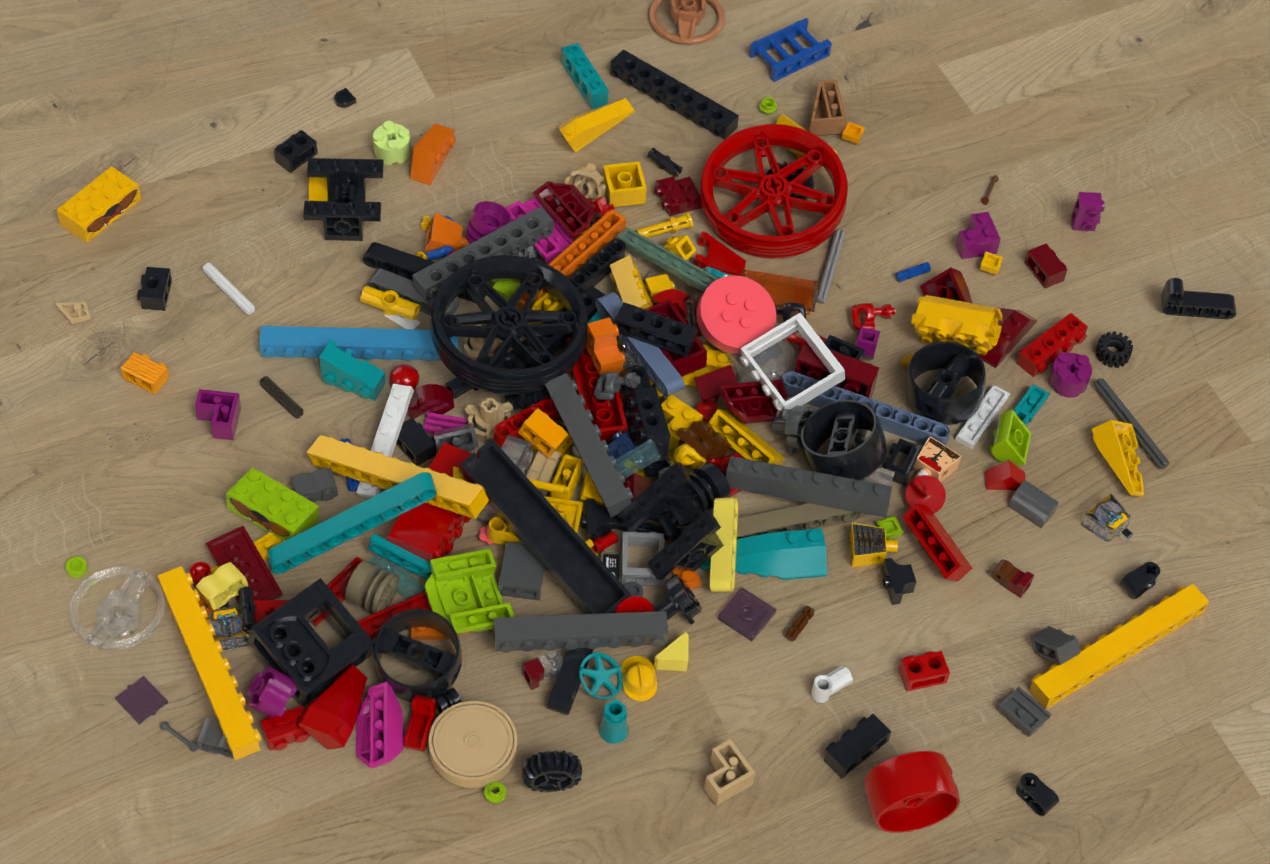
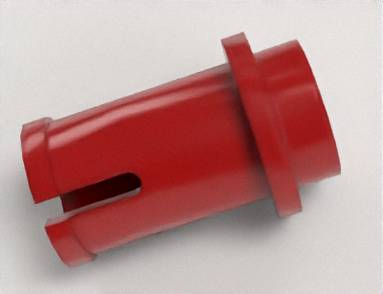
M610 531L600 538H594V546L591 548L595 553L604 552L606 548L618 542V537L613 531Z

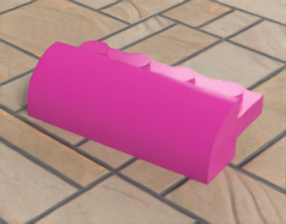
M536 198L523 204L518 201L506 207L511 214L512 221L540 206L554 220V233L533 245L536 252L547 264L574 242Z

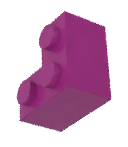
M989 212L971 214L967 230L959 231L956 248L962 260L984 256L985 252L997 254L1001 239Z
M199 389L195 403L197 420L211 421L213 438L234 440L241 411L239 393Z

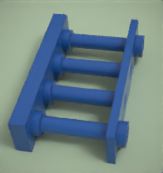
M807 18L750 44L749 57L753 58L760 55L771 66L770 79L773 82L830 56L832 43L828 39L818 42L807 31L809 21ZM802 35L812 47L804 49L794 38ZM788 42L798 53L790 55L781 44ZM774 48L784 60L776 62L766 51Z

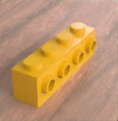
M718 409L709 421L714 431L726 436L728 442L732 445L730 448L739 452L742 458L781 465L784 462L785 458L731 414L729 410Z

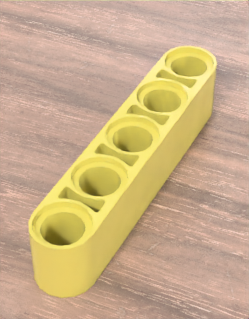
M736 497L715 498L713 515L721 527L716 534L724 546L711 557L710 589L712 593L733 592L735 586L738 500Z

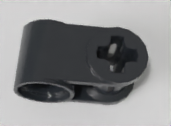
M1146 562L1133 572L1128 573L1120 581V585L1133 599H1137L1155 586L1157 577L1160 574V567L1154 562Z
M1033 773L1022 775L1020 782L1016 786L1017 795L1039 816H1045L1059 802L1057 794Z

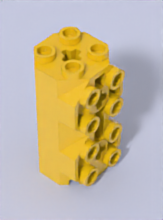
M929 295L918 298V308L912 316L911 323L915 325V331L921 337V342L925 344L954 342L962 344L981 355H986L987 351L993 348L992 346L997 345L1002 327L998 325V320L1002 321L1003 316L1000 308Z

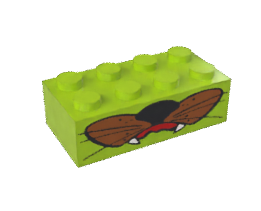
M253 467L226 493L227 509L266 532L273 533V536L282 541H286L314 527L319 521V505Z

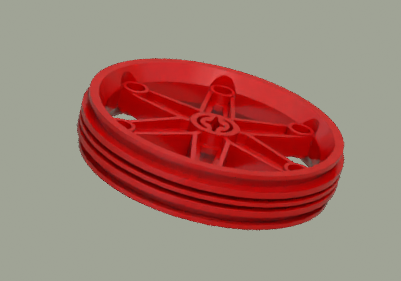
M765 124L749 127L732 134L714 149L701 175L700 202L704 216L711 229L727 245L755 257L770 259L788 258L816 248L835 231L842 220L847 205V176L836 152L820 137L794 126ZM771 147L792 149L806 155L779 169ZM750 150L754 151L757 173L724 168L732 158ZM765 156L773 173L765 176L762 157ZM803 166L806 167V169L791 182H788L785 179L786 177H788L795 171L799 170ZM823 166L833 183L834 196L803 186L802 184ZM731 179L756 184L757 187L754 188L731 181ZM715 185L716 187L724 188L746 197L724 216L716 204L713 188ZM792 193L813 200H817V202H811L790 196ZM759 199L762 204L742 216L740 214L755 200ZM783 206L786 225L781 226L774 207ZM790 208L818 212L825 216L811 228L795 233ZM768 212L777 236L759 235L743 230L741 227Z

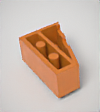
M434 123L414 146L410 179L428 185L432 184L448 153L455 145V129Z

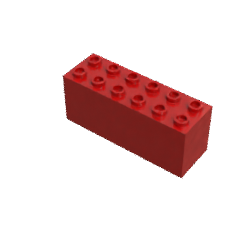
M443 443L429 469L453 477V467L459 468L460 464L471 456L472 453ZM423 503L398 517L387 535V541L430 562L431 559L446 557L447 554H451L456 538L459 539L461 537L465 522L468 523L471 518Z

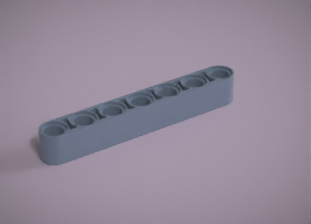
M611 292L596 299L595 305L604 319L610 317L614 324L623 302L615 292ZM619 333L618 338L639 365L645 369L646 374L665 397L685 388L681 375L659 347Z

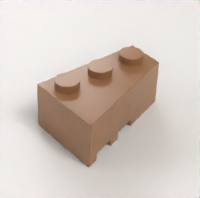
M820 80L809 132L815 135L842 134L845 129L846 115L838 81Z

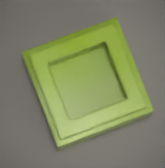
M895 516L876 521V527L885 529L886 540L903 535V530Z

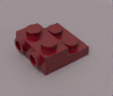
M674 176L656 181V186L654 187L655 195L660 198L662 208L667 211L669 217L702 208L700 194L691 177L675 180Z

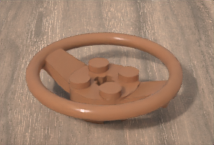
M655 0L649 11L650 22L656 32L667 40L680 44L706 42L714 38L722 30L725 23L724 10L717 0H706L717 11V25L709 33L694 37L696 25H699L704 17L705 0H671L670 13L673 17V22L678 24L679 36L663 29L657 21V8L665 0Z

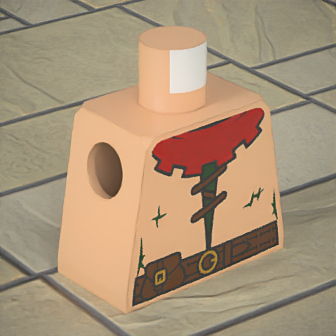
M930 436L916 459L914 471L917 474L915 478L921 475H929L941 482L958 469L962 456Z

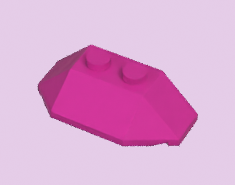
M388 682L369 688L368 696L357 715L356 757L371 769L390 763L403 751V711Z

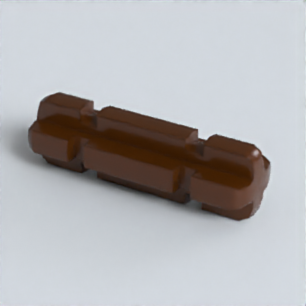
M805 606L802 609V613L797 616L791 627L786 631L785 637L792 642L796 640L798 634L802 632L809 622L808 620L813 617L814 609L810 606Z

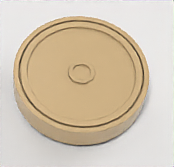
M482 701L457 703L444 710L431 727L429 733L431 762L440 776L454 785L465 788L485 787L491 782H497L510 771L516 760L518 737L515 725L502 709L493 704Z

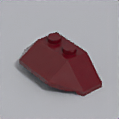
M547 181L533 192L536 199L571 239L576 238L589 228L595 207L574 185Z
M1000 308L1003 316L1002 321L998 320V325L1002 327L997 345L992 346L993 348L987 351L986 355L979 354L981 360L996 369L1037 322L1035 318L1021 310Z
M770 380L786 401L788 395L781 380ZM760 382L719 386L730 413L744 424L774 421L775 417H778L781 410L778 411L775 408L771 396H766Z

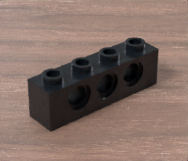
M625 302L621 306L614 323L622 335L686 358L696 341L698 328Z

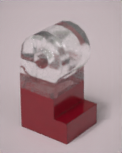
M552 652L523 663L522 674L530 689L538 688L539 682L545 678L557 677L563 664V657L559 653Z

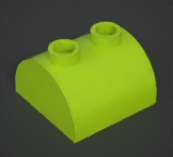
M1013 409L1005 411L1000 415L997 428L993 430L994 443L990 445V452L1002 463L1010 460L1016 466H1020L1026 463L1032 433Z

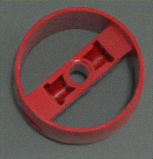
M917 751L890 758L874 767L864 779L865 795L870 805L871 815L877 827L886 832H910L932 826L949 817L960 805L959 790L954 782L952 769L946 757L938 752Z

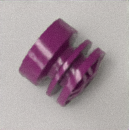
M479 202L475 205L465 231L467 241L471 244L512 221L510 212L501 204L495 202Z

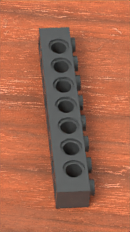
M540 206L413 274V286L427 302L435 298L444 281L460 267L485 257L516 255L521 250L533 246L543 238L549 237L554 233V220Z

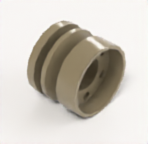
M364 560L356 567L348 582L345 593L346 600L359 606L365 604V609L372 610L373 613L389 607L397 592L400 580L399 575L390 573L386 569L380 571V566Z

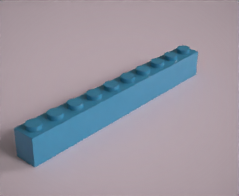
M261 326L259 342L261 357L319 358L329 341L332 340L336 342L334 346L344 352L346 350L351 351V356L356 359L441 361L432 342L430 330ZM449 337L452 343L458 349L459 337Z

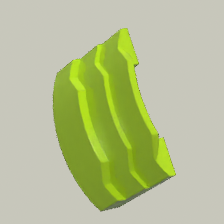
M490 548L430 560L432 574L424 588L431 611L447 619L457 634L489 629L495 631L494 618L515 617L510 602L504 603L500 591H498L494 577L496 563Z

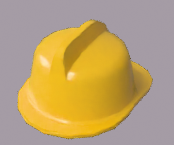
M642 656L627 658L621 665L622 683L626 695L635 701L643 702L649 700L657 691V679L652 662Z

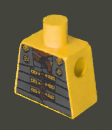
M852 523L849 533L851 567L882 564L887 552H897L898 541L886 540L884 528Z

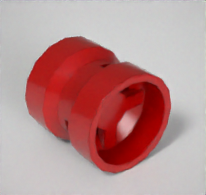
M197 562L190 568V575L195 589L201 579L212 575L211 567L205 562Z

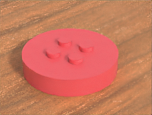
M726 276L714 281L705 290L697 306V322L702 334L713 346L728 353L741 354L742 347L774 329L776 323V309L769 293L754 280L743 276Z

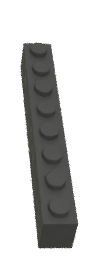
M567 373L548 381L545 384L547 391L610 517L621 513L632 503L633 494L629 487H624L623 483L626 481L622 472L616 471L617 463L613 455L608 456L607 451H610L605 439L600 440L599 436L602 434L597 424H592L591 421L594 419L590 410L584 409L583 406L586 403L582 394L577 395L576 390H578L574 379L570 380Z
M733 456L730 457L726 471V479L730 488L887 517L892 486Z
M666 611L494 618L495 651L501 652L516 650L529 652L540 649L552 651L565 648L568 650L576 648L596 649L598 647L618 648L620 646L640 647L641 645L661 646L668 643Z

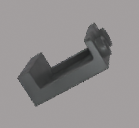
M506 542L498 591H500L501 596L540 601L545 568L524 544Z

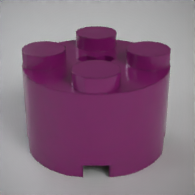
M1060 353L1054 361L1049 376L1051 388L1054 387L1057 390V394L1067 398H1074L1082 392L1084 393L1092 375V366L1089 358L1086 355L1076 353Z
M270 666L264 667L266 671L263 674L259 672L250 684L247 692L250 700H246V705L270 718L275 716L281 717L285 713L286 703L295 694L297 686L293 684V680L289 676Z

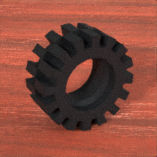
M1113 331L1112 334L1110 332H1107L1106 335L1103 334L1098 341L1095 351L1096 357H1099L1098 360L1100 362L1103 360V365L1105 366L1107 363L1110 364L1109 367L1111 368L1113 365H1115V368H1119L1120 365L1123 367L1125 363L1127 364L1133 351L1132 341L1128 340V336L1122 337L1123 333L1121 332L1117 335L1116 331ZM1108 347L1118 348L1121 352H1113Z

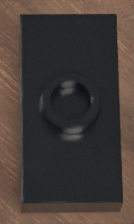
M595 499L586 500V515H582V528H586V539L593 541L594 538H599L612 531V517H610L606 507L599 506Z
M892 558L884 559L881 569L883 586L888 590L892 605L900 604L902 596L907 593H913L917 581L911 564L899 565Z

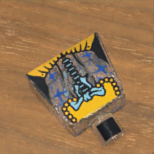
M1111 493L1086 512L1081 522V526L1106 542H1110L1118 536L1126 543L1133 536V533L1127 529L1131 520L1130 514Z
M228 601L218 610L209 613V623L212 624L216 634L213 636L214 641L219 640L223 650L250 646L248 642L250 632L243 629L242 614L239 613V607L231 608L230 601Z

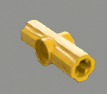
M365 286L360 297L361 302L380 308L384 314L389 316L396 314L410 320H416L420 311V304L400 298L397 292L391 290L383 292Z

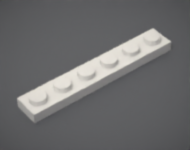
M393 384L371 448L372 452H380L385 456L392 457L414 392L411 386ZM360 481L356 493L361 497L372 498L380 493L381 488Z

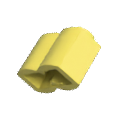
M231 562L220 566L214 574L201 579L196 585L200 597L213 610L222 607L230 598L239 595L238 591L240 588L248 587L245 576Z

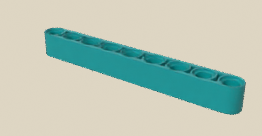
M427 472L420 473L270 548L267 554L272 572L275 574L287 572L433 499L437 495L432 475Z

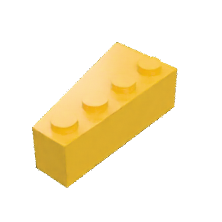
M630 255L610 264L612 270L610 276L614 284H617L616 291L619 297L622 298L623 303L635 305L642 309L653 306L639 270Z

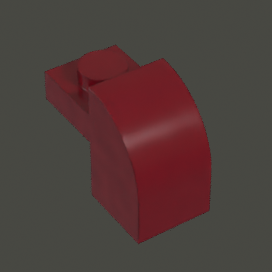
M426 384L418 387L417 394L411 398L408 407L409 417L415 419L427 411L441 415L455 408L453 393L446 387L438 384Z

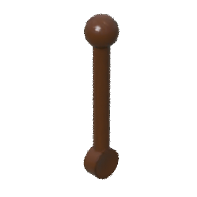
M996 175L992 176L991 185L986 196L982 198L981 203L983 205L989 203L990 193L995 182L999 180Z

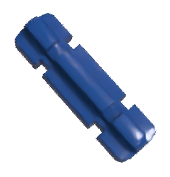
M925 262L897 272L895 276L898 282H902L930 272L931 267L929 262Z

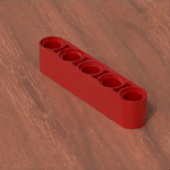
M551 397L497 424L492 439L502 450L525 439L518 431L537 408L546 413L551 420H560L561 417Z

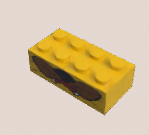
M111 166L56 209L60 225L88 243L141 200L139 184Z

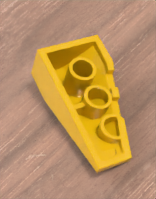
M1110 420L1092 428L1094 443L1129 494L1138 497L1144 496L1142 474L1137 468V465L1140 464V458L1136 457L1135 449L1138 448V441L1133 425Z

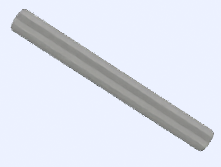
M838 229L835 231L816 296L818 303L824 304L826 302L844 240L845 232L843 230L840 231Z

